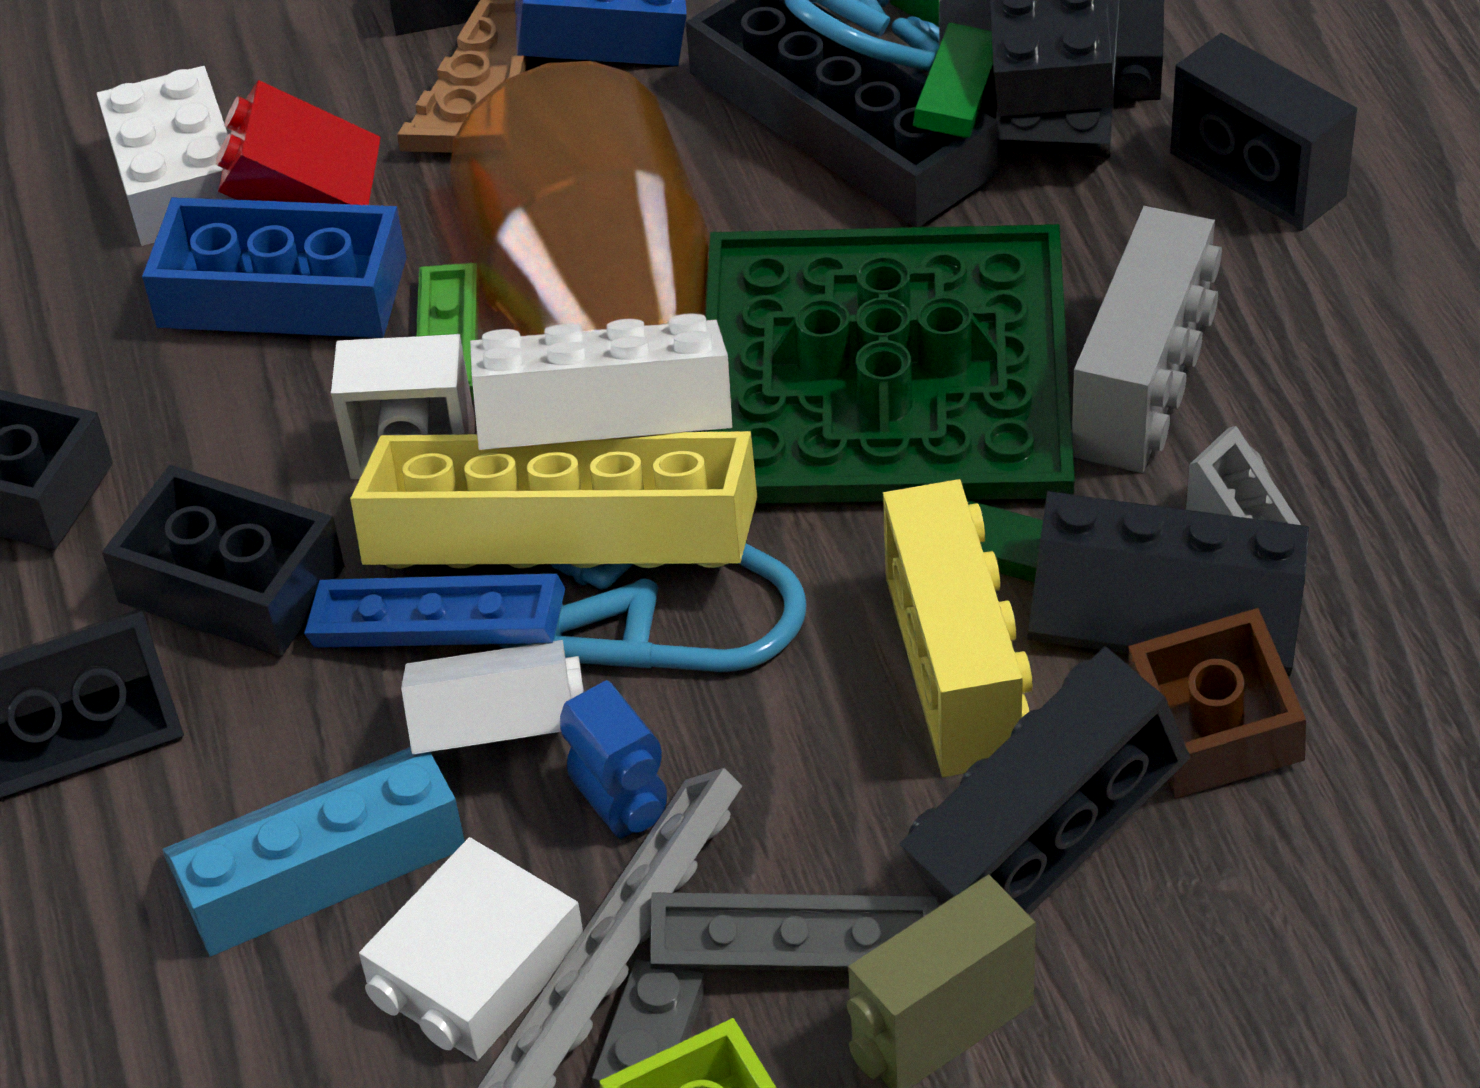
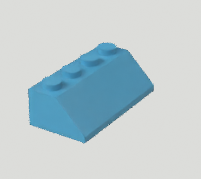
M411 747L162 850L206 950L211 957L455 853L465 840L456 799L430 752L412 754Z

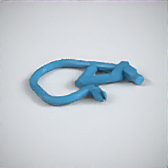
M784 0L788 9L814 30L847 48L878 60L930 72L940 47L939 27H936L934 23L922 21L920 18L914 16L907 19L898 18L892 23V32L909 45L905 46L882 40L854 29L812 4L818 3L880 37L885 32L890 21V17L882 9V7L888 4L889 0Z
M746 543L741 563L737 564L773 583L780 591L784 600V611L780 620L758 641L733 649L656 645L648 642L658 594V585L649 579H639L635 583L567 605L562 604L553 641L563 640L565 658L579 656L581 664L649 669L657 667L712 672L740 671L758 666L770 660L796 637L805 619L806 596L799 579L786 565ZM551 564L553 568L560 572L573 576L575 582L581 585L589 583L598 589L609 588L633 565L601 564L591 568H579L572 564ZM628 612L622 640L562 636L564 632ZM498 644V645H499L500 647L506 649V648L526 646V645H532V644Z

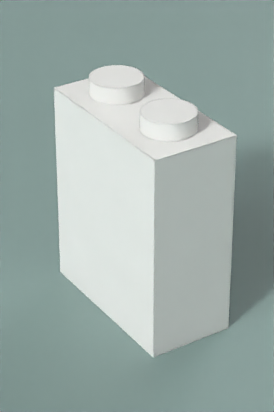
M563 640L553 641V643H539L407 663L401 690L412 754L561 732L560 715L564 703L584 692L579 656L565 658Z
M469 837L359 952L367 982L365 990L370 999L384 1012L394 1016L401 1012L418 1023L425 1035L440 1048L452 1050L455 1047L478 1061L549 983L582 934L583 928L578 902Z

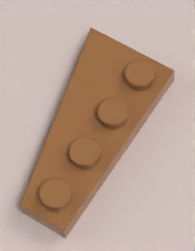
M480 0L457 37L458 47L451 57L445 56L437 69L438 80L431 91L424 90L417 101V114L411 123L404 122L399 130L397 137L400 151L479 154L510 153L529 56H517L515 0Z

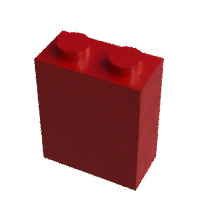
M260 80L256 82L246 99L238 96L234 100L224 125L225 128L232 131L225 138L216 159V165L223 168L218 192L235 200L369 205L380 136Z

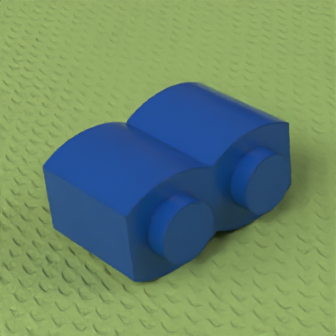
M608 680L566 701L560 715V730L564 739L571 746L567 758V772L570 779L617 838L622 839L633 832H641L650 828L664 812L667 802L666 786L657 775L662 759V750L658 739Z

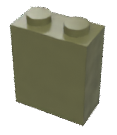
M989 874L848 966L850 999L847 1001V1009L852 1025V1040L849 1042V1049L859 1068L869 1078L875 1079L879 1076L889 1088H911L1034 1005L1036 922Z

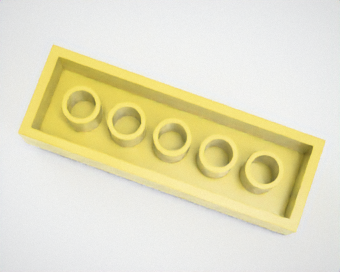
M751 431L680 432L479 450L477 434L381 435L350 499L362 565H386L389 568L402 569L415 564H446L449 567L460 569L472 567L476 564H509L515 568H530L538 564H572L579 568H591L600 564H635L643 568H653L663 564L697 563L703 567L715 568L728 563H741L757 500Z

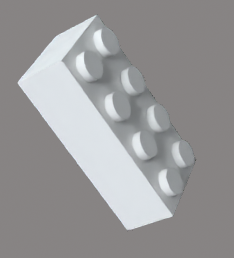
M701 314L676 315L669 319V324L644 326V322L638 319H621L608 323L607 329L582 331V327L575 324H560L546 328L545 334L520 336V333L516 330L501 329L484 333L482 340L470 341L472 384L479 450L732 428L728 354L717 320L706 321V317Z

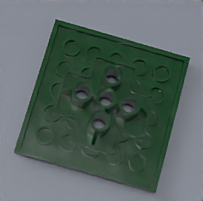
M1060 224L710 232L705 317L706 321L717 320L728 354L732 428L703 430L699 432L751 431L757 490L756 503L883 501V492L958 479L961 480L967 500L1046 499L1047 491L1074 495L1075 478Z

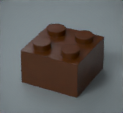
M1259 608L1128 646L1130 667L1166 697L1191 757L1167 780L1174 799L1305 761L1306 718Z

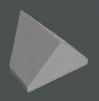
M1237 426L1225 430L1190 463L1186 510L1301 525L1273 483L1260 454L1248 445Z

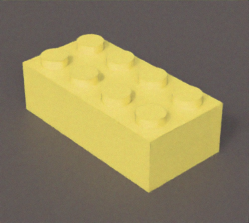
M958 479L883 492L886 581L942 777L964 774L975 762L989 758L1011 737L1012 730L1017 722L1029 712L1026 697L1022 693L1032 692L1033 687L1028 657L1025 651L1015 653L1011 642L1016 640V626L1011 604L1008 600L999 602L996 591L1000 590V574L993 551L983 553L980 544L985 541V529L980 506L978 503L968 505L961 480Z

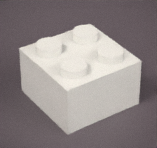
M460 334L339 340L336 342L331 396L350 479H360L381 435L474 434L475 417Z

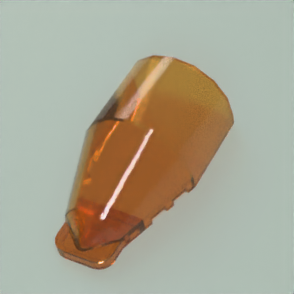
M593 61L547 63L505 79L472 106L453 139L450 171L453 193L474 261L477 263L486 300L496 312L501 310L514 324V330L518 331L520 336L545 334L546 328L560 324H575L581 326L582 331L607 329L608 323L621 319H638L644 322V326L669 324V319L676 315H703L704 302H706L707 297L706 280L710 236L658 100L649 89L629 72Z

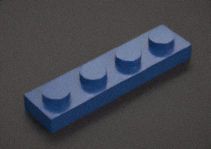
M557 574L319 580L304 634L314 648L553 643L565 587Z

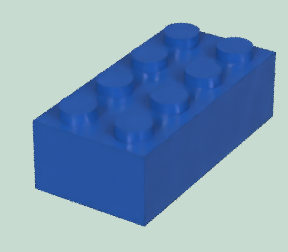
M171 197L142 278L156 328L384 338L407 257L397 206Z

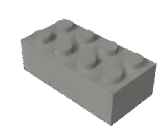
M1143 206L1074 369L1073 458L1143 473L1152 450H1163L1170 425V415H1167L1169 407L1178 409L1181 404L1187 377L1183 370L1185 366L1195 367L1202 345L1203 333L1199 331L1201 325L1211 326L1217 308L1218 291L1209 290L1210 282L1214 283L1216 280L1222 256V247L1213 245L1215 220Z

